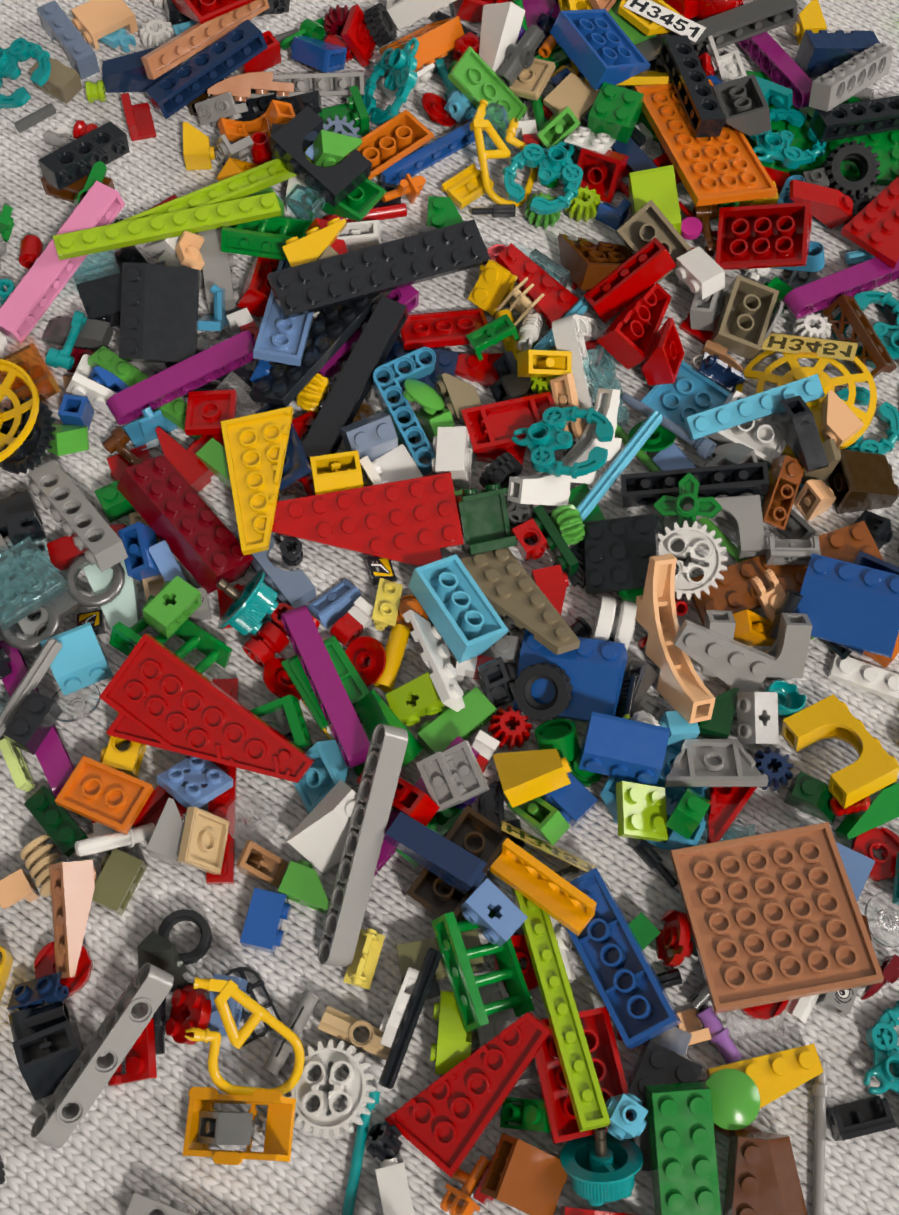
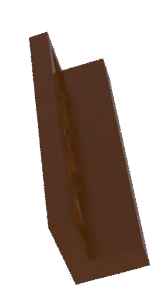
M842 294L822 311L823 315L828 317V323L832 324L831 328L839 341L862 343V356H855L860 358L864 365H866L867 359L873 361L876 366L870 372L873 379L881 372L891 373L897 368L854 297ZM838 307L842 310L840 321L835 320L831 314ZM845 324H849L853 328L851 338H846L843 334ZM854 364V366H855V368L857 369L858 373H859V374H860V373H863V372Z

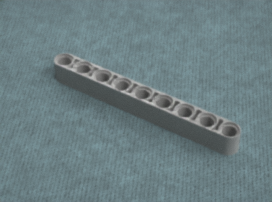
M378 724L373 731L318 948L320 964L348 967L353 961L408 743V732L404 728Z

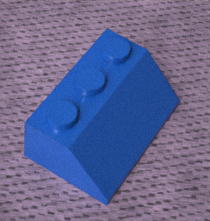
M592 712L581 745L578 769L656 786L663 768L670 728Z

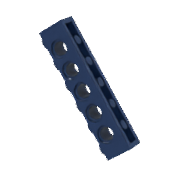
M247 19L146 90V93L154 108L165 119L169 118L206 92L207 89L263 52L268 47L261 30Z

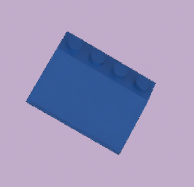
M606 9L560 11L550 31L556 43L562 47L567 57L573 61L578 71L584 75L590 86L595 90L601 89L604 82L617 85L649 69L651 66Z
M812 553L800 592L803 598L795 610V613H805L808 615L812 624L811 637L891 658L899 634V575Z
M528 630L525 631L520 651L517 678L519 673L525 670L526 667L537 663L549 662V664H556L560 669L566 671V675L571 679L570 683L573 685L572 700H570L568 708L556 717L589 722L592 712L615 716L628 659L624 643L578 637L580 640L578 649L556 655L536 641L534 634ZM538 679L531 687L532 697L538 703L547 704L555 696V687L547 679ZM514 700L513 709L517 710L519 709L517 707L518 704Z

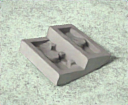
M466 740L416 763L431 799L440 807L437 812L453 807L490 790L472 748Z

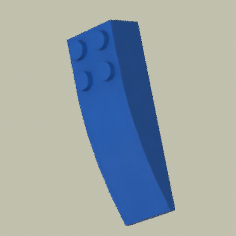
M594 868L569 882L597 902L594 917L579 936L568 928L566 929L626 1047L634 1049L682 1023L598 869Z

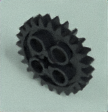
M26 397L25 400H23V399H21V398H18V399H19L20 403L23 404V403L27 402L28 400H30L31 398ZM39 401L37 419L28 437L17 450L0 462V467L3 470L17 475L20 472L26 474L27 469L34 470V463L41 465V456L47 458L46 449H52L49 441L55 440L51 433L56 428L51 425L56 420L51 417L53 412L48 410V406L43 404V402ZM11 402V409H14V405ZM4 407V412L9 411L11 409ZM31 409L22 414L20 425L13 437L17 438L25 427ZM14 418L3 422L0 429L1 433L8 434L13 425ZM5 445V446L0 450V452H2L4 449H6V448L8 447V445Z

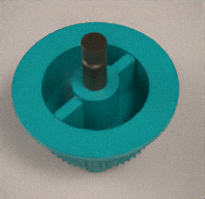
M261 571L255 575L241 591L228 584L223 578L217 582L216 586L233 599L223 614L218 627L224 628L227 625H231L242 635H247L249 632L254 635L263 624L261 620L266 614H272L279 604L276 602L278 593L263 582L265 572Z
M606 1127L594 1129V1135L573 1139L568 1142L561 1151L560 1162L564 1171L571 1176L573 1191L582 1198L587 1199L588 1204L601 1206L606 1202L610 1203L631 1196L635 1183L634 1175L639 1172L643 1165V1154L639 1146L632 1140H619L606 1133Z

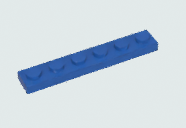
M472 120L459 128H455L449 134L437 138L429 145L421 147L409 156H405L381 172L380 185L381 182L398 185L405 178L406 174H410L412 177L475 142L474 132L470 131L469 126ZM482 131L483 137L486 136V131Z

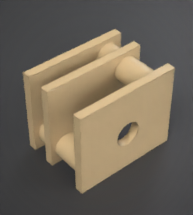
M527 277L512 290L496 309L498 312L509 302L511 304L509 311L511 312L515 308L521 314L514 323L515 326L528 315L544 296L542 293L533 303L526 297V294L534 286L533 283L523 293L520 291V288L528 280Z

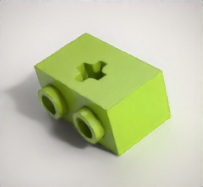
M427 672L385 694L390 709L406 726H413L421 721L420 718L426 715L439 713L442 710L441 707L445 706L441 702L431 680V673Z

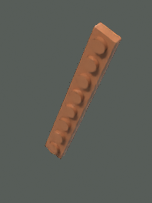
M256 0L203 24L197 23L141 57L148 79L154 80L219 40L247 19L251 20L270 8L268 0Z

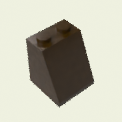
M840 450L841 459L827 479L828 486L836 497L834 506L837 514L891 507L899 497V488L894 483L892 466L888 463L886 455Z

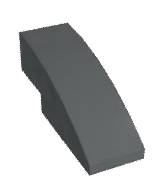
M72 318L50 320L43 334L42 341L64 346L71 329ZM87 319L85 326L79 332L73 348L87 350V348L98 350L102 346L107 348L113 336L110 322Z

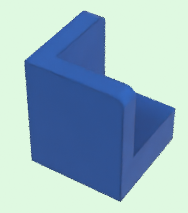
M623 199L618 207L609 203H600L595 219L617 230L628 217L631 202Z

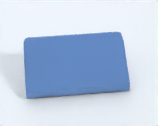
M675 443L661 450L652 458L662 471L697 468Z
M163 540L149 548V552L165 582L172 581L177 575L187 582L166 541Z
M344 579L309 604L307 608L320 624L327 629L343 617L362 595L355 585Z

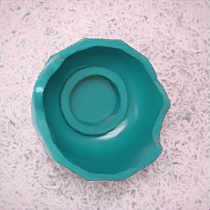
M775 680L765 690V692H777L779 717H789L799 712L805 706L806 695L799 694L796 684Z

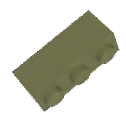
M478 930L461 933L466 949L481 945ZM436 938L396 945L402 982L409 967L420 972L429 948L440 951ZM442 957L435 973L436 980L449 978ZM483 957L469 960L473 973L479 972L478 968L483 967Z

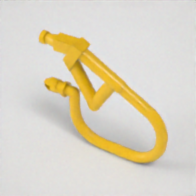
M481 99L469 126L470 131L474 132L483 187L489 198L495 203L515 204L516 207H519L528 200L538 173V167L531 168L524 188L525 196L519 203L506 200L494 192L490 184L487 159L510 158L511 152L490 121L484 119L488 102ZM516 117L510 120L508 129H506L505 141L523 151L527 144L514 137L519 125L518 119L515 120ZM482 131H486L498 150H485Z
M195 977L193 989L201 988L218 992L214 1002L228 1039L233 1046L240 1049L259 1022L262 1021L289 1041L295 1055L293 1071L288 1080L282 1085L275 1088L237 1086L227 1082L218 1069L221 1034L217 1031H210V1028H206V1030L193 1027L187 1029L186 1033L194 1032L193 1036L185 1035V1038L189 1041H203L204 1043L210 1041L207 1062L208 1072L216 1087L222 1092L232 1095H252L256 1089L280 1090L283 1096L291 1091L298 1083L304 1067V1048L299 1037L270 1014L267 1009L238 988V985L231 979H199V977ZM230 997L252 1013L239 1031L227 1003Z

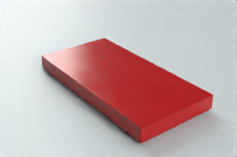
M482 309L408 315L399 337L404 350L467 345L469 342L466 335L485 326L488 322Z

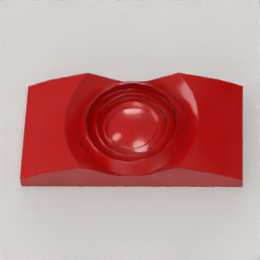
M551 392L462 409L461 416L469 433L473 453H496L517 445L511 440L512 436H515L513 434L515 430L529 428L532 424L543 420L545 410L550 407H556ZM520 434L516 437L519 440H522L526 437V435Z

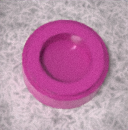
M695 217L685 218L681 225V236L688 240H694L700 236L702 231L701 221Z

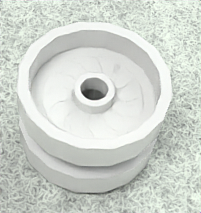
M602 596L591 639L609 641V638H612L611 642L624 643L626 650H628L635 629L637 603L622 602L618 614L615 615V598Z

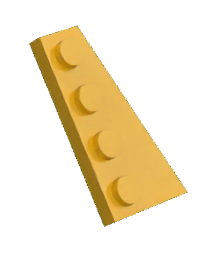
M814 1044L706 1070L708 1078L722 1069H736L747 1074L758 1088L760 1108L824 1072Z

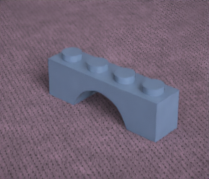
M54 0L38 7L37 12L42 28L52 41L55 39L59 41L72 68L78 72L81 80L100 72L95 52L58 3Z
M237 529L236 531H234L236 539L240 542L239 531ZM271 533L269 550L250 554L254 558L250 566L255 572H265L263 582L278 593L277 600L279 603L288 604L293 608L306 605L316 598L315 586L301 569L285 571L275 567L269 561L268 555L274 546L273 533Z

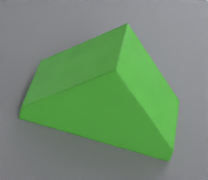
M51 425L56 428L51 433L55 440L49 441L52 449H46L47 451L61 456L89 449L88 426Z

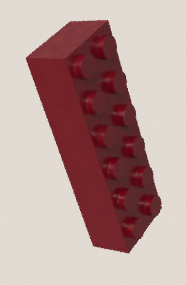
M163 454L124 469L117 489L159 538L167 542L172 553L208 594L219 589L216 584L221 578L230 584L245 576L254 558L250 554L243 555L240 542Z

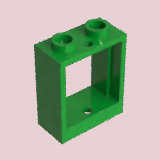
M287 695L250 710L260 718L284 708L294 738L292 743L302 751L313 746L298 698Z

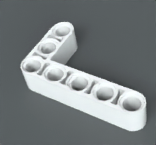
M573 314L553 321L552 331L557 351L572 352V373L580 409H589L590 407H595L597 395L585 341L598 338L599 331L593 318ZM582 419L581 421L585 424L586 428L588 425L587 420Z

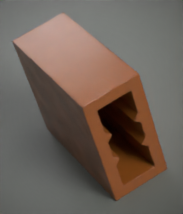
M502 1133L480 1192L529 1215H553L556 1212L557 1203L568 1174L562 1168L559 1158L520 1139Z

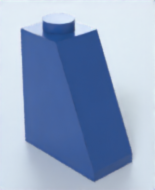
M304 35L294 37L291 44L292 59L326 73L344 69L347 47Z

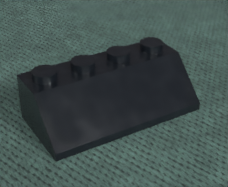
M164 260V261H161V262L153 263V264L166 265V266H168L167 263L165 262V260ZM122 272L76 284L88 319L110 322L111 327L120 325Z

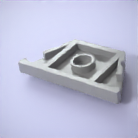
M685 739L680 753L674 760L670 773L666 776L665 787H767L769 780L766 774L762 775L755 767V760L744 751V747L737 739Z

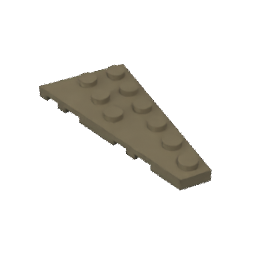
M508 547L460 559L495 611L503 617L508 615L514 620V625L520 629L526 628L534 634L536 641L556 655L579 648L580 640Z

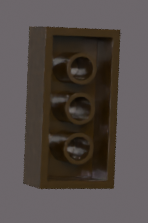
M467 805L445 838L486 862L487 864L483 871L487 873V876L490 872V866L502 853V843L507 838L511 839L512 835L502 831L499 826ZM424 867L407 891L405 900L434 920L450 912H454L455 918L458 920L463 912L460 906L473 894V891L469 890L464 895Z

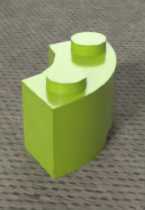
M441 991L440 1002H434L433 1019L438 1020L437 1044L431 1043L430 1061L435 1062V1074L444 1075L471 1055L472 1031H465L454 993L451 991Z

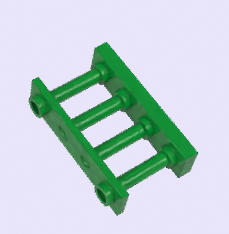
M276 216L232 225L230 228L223 227L221 230V252L288 261L282 248L286 245L285 241L296 236L299 239L305 237V231L313 221Z
M151 595V596L148 597V600H149L150 598H153V599H154L155 597H154L153 595ZM144 617L130 628L119 621L112 627L109 644L129 656L142 638L139 633L149 625L144 622ZM188 619L168 639L162 634L155 637L162 645L174 634L184 640L186 643L174 652L181 659L187 656L194 648L206 655L194 667L201 674L214 662L225 668L232 653V649L225 643L219 641Z
M491 910L488 916L492 919L495 912ZM454 912L445 913L431 922L466 1032L489 1024L487 1016L513 1008L515 1017H519L535 1010L532 996L528 991L511 937L500 947L497 944L487 943L466 949L461 933L480 928L477 924H471L467 920L457 921ZM495 953L500 970L474 976L469 960ZM504 981L509 997L483 1004L478 988Z

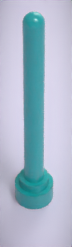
M378 1091L369 1092V1097L373 1098L375 1103L366 1104L365 1107L370 1111V1115L361 1113L360 1117L363 1124H357L341 1215H353L371 1111L375 1109V1104H379L380 1092Z

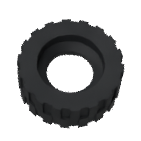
M549 662L537 663L526 667L525 670L519 673V677L514 682L515 687H513L514 700L517 702L519 710H522L527 717L530 716L534 720L541 719V721L552 719L563 713L570 705L569 702L573 696V685H571V679L566 675V671L560 669L558 665L549 664ZM538 679H547L555 687V696L547 704L538 703L532 697L531 687Z

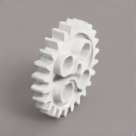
M684 521L683 528H680L675 522L673 531L665 527L667 533L665 536L658 533L660 540L658 543L659 555L673 554L681 559H686L687 555H690L692 561L709 563V567H703L695 563H689L688 567H685L683 561H676V565L679 567V572L675 575L677 599L681 600L683 594L686 595L688 601H691L692 594L701 599L700 592L702 591L710 595V586L718 588L715 580H724L720 571H727L728 569L726 566L721 565L723 562L728 561V557L721 556L722 553L727 551L726 547H718L722 542V538L714 540L716 531L713 530L710 533H706V524L701 529H698L697 521L694 522L692 527H689L687 521ZM675 541H682L685 544L681 552L671 550V546ZM699 546L709 548V554L706 557H698L695 554ZM696 569L704 573L703 579L698 582L690 579L691 572Z
M329 1039L328 1046L325 1042L318 1041V1050L308 1046L309 1055H305L302 1075L295 1087L289 1091L292 1094L289 1098H296L295 1115L298 1114V1117L294 1123L296 1125L304 1124V1132L310 1133L313 1130L314 1137L320 1138L323 1134L325 1139H332L334 1132L336 1137L341 1138L343 1137V1128L347 1132L353 1133V1122L358 1125L363 1124L360 1117L361 1113L370 1115V1111L365 1106L367 1103H375V1100L369 1097V1092H374L377 1088L369 1085V1082L375 1079L376 1075L367 1073L372 1064L368 1062L362 1063L366 1055L361 1052L356 1054V1046L351 1045L347 1049V1042L340 1041L337 1046L336 1041ZM320 1066L322 1075L319 1080L315 1081L313 1074L315 1069ZM348 1066L349 1076L346 1080L342 1081L340 1078L341 1070ZM334 1085V1090L328 1093L327 1087ZM318 1096L320 1107L314 1112L312 1101ZM346 1096L348 1099V1106L343 1112H341L339 1109V1101L341 1100V1098ZM329 1109L331 1110L330 1116L327 1115Z

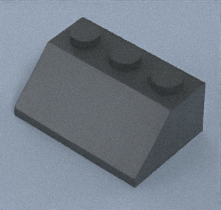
M754 74L712 86L714 94L719 100V105L726 115V124L749 136L759 135L771 130L769 106Z

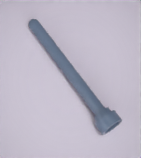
M628 393L621 395L623 402L647 417L651 412L655 411ZM663 416V420L660 423L662 427L694 446L697 454L702 458L707 459L711 456L716 448L715 442L708 438L691 441L687 430Z

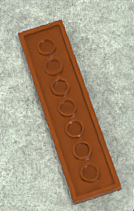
M864 521L818 536L821 556L854 563L857 555L862 551L884 561ZM765 554L727 566V571H720L724 580H715L718 585L717 589L710 586V595L702 591L700 592L701 599H698L695 594H692L691 599L704 626L706 610L731 611L734 614L746 609L751 611L762 607L756 597L757 593L751 579L755 576L760 578L767 590L770 588V585L764 575V571L769 568L775 573L785 594H787L789 589L800 593L808 566L766 565ZM704 574L691 578V580L695 582L701 581Z

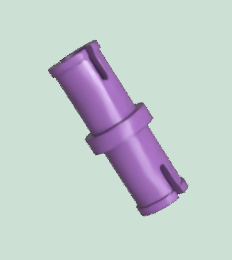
M712 1006L696 1014L704 1028H709L712 1038L709 1041L711 1044L714 1043L726 1064L739 1060L742 1054L728 1035L730 1031L727 1027H723Z

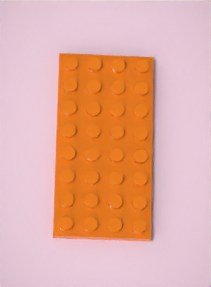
M708 79L710 85L714 86L712 81ZM672 83L634 87V91L644 94L642 111L696 207L776 196L778 191L743 132L725 124L720 136L695 137Z

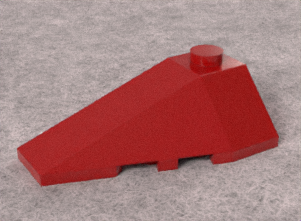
M255 257L237 304L238 307L242 309L247 307L248 311L256 317L264 316L271 292L267 276L268 273L277 271L280 260Z

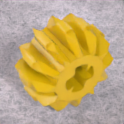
M317 373L297 395V406L308 412H318L321 401L327 395L329 380Z

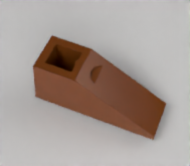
M788 455L773 459L768 473L770 482L768 494L764 495L763 522L781 530H785L805 470L799 460Z

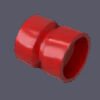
M266 621L257 631V636H251L241 647L253 662L264 668L268 661L275 659L274 654L281 653L289 645L290 641L276 625Z

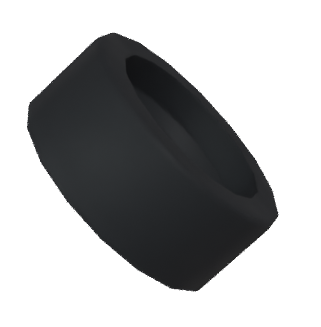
M181 909L172 912L164 918L159 926L158 934L169 941V932L178 922L192 921L197 924L201 932V939L197 948L188 953H179L180 960L184 965L199 961L206 955L211 946L212 933L209 924L201 914L194 910Z

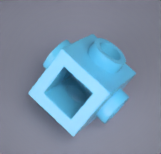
M453 90L447 97L448 102L444 109L458 123L466 119L470 120L477 108L460 90Z
M623 1093L611 1096L607 1100L605 1105L611 1122L606 1126L609 1134L619 1140L635 1138V1136L641 1135L647 1124L645 1117L648 1110L641 1106L642 1101L630 1093H626V1095Z

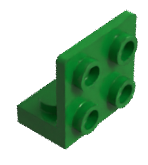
M358 86L349 87L350 96L347 97L346 104L323 108L322 112L318 114L326 125L328 117L334 121L335 115H338L339 120L346 116L347 123L353 120V128H360L357 135L364 137L370 133L369 115Z

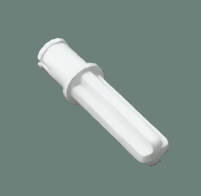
M148 823L131 828L127 835L114 832L77 841L75 843L76 855L82 857L123 846L134 847L136 843L151 839L155 825L154 823Z

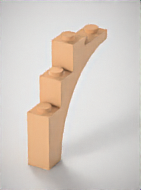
M673 554L652 556L649 558L643 595L636 598L637 611L635 619L649 632L645 654L660 668L657 691L689 724L710 720L716 698L698 676L689 656L675 646L673 642L680 629L675 604L677 558Z

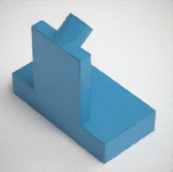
M214 284L209 290L214 295V315L204 314L198 320V330L221 331L227 325L225 289H221Z
M150 406L141 410L144 417L123 427L124 432L128 435L135 448L158 438L155 430L158 426L166 433L177 429V425L165 418L161 410L153 412Z

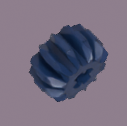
M769 746L764 749V752L758 750L755 753V758H753L756 762L755 767L762 775L766 774L769 780L767 787H762V790H766L770 786L772 791H777L779 786L782 788L788 785L787 780L793 778V773L789 770L794 767V764L786 762L789 754L781 756L780 748H776L773 752Z

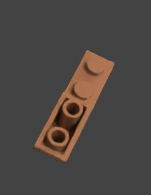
M251 72L220 81L207 89V94H212L213 98L231 92L232 96H234V101L246 102L247 97L251 98V89H255V94L268 95V90L277 91V96H289V92L294 93V83L273 81V72Z

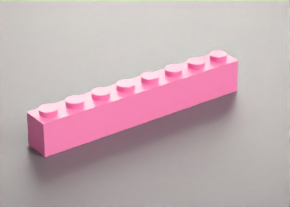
M96 181L87 191L79 205L75 207L67 221L62 224L61 229L56 235L110 225L125 206L119 192ZM52 239L0 308L1 333L22 344L87 255L59 260L54 240Z

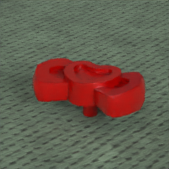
M868 796L845 809L835 797H832L829 807L833 814L839 817L843 814L867 811L870 807V797Z

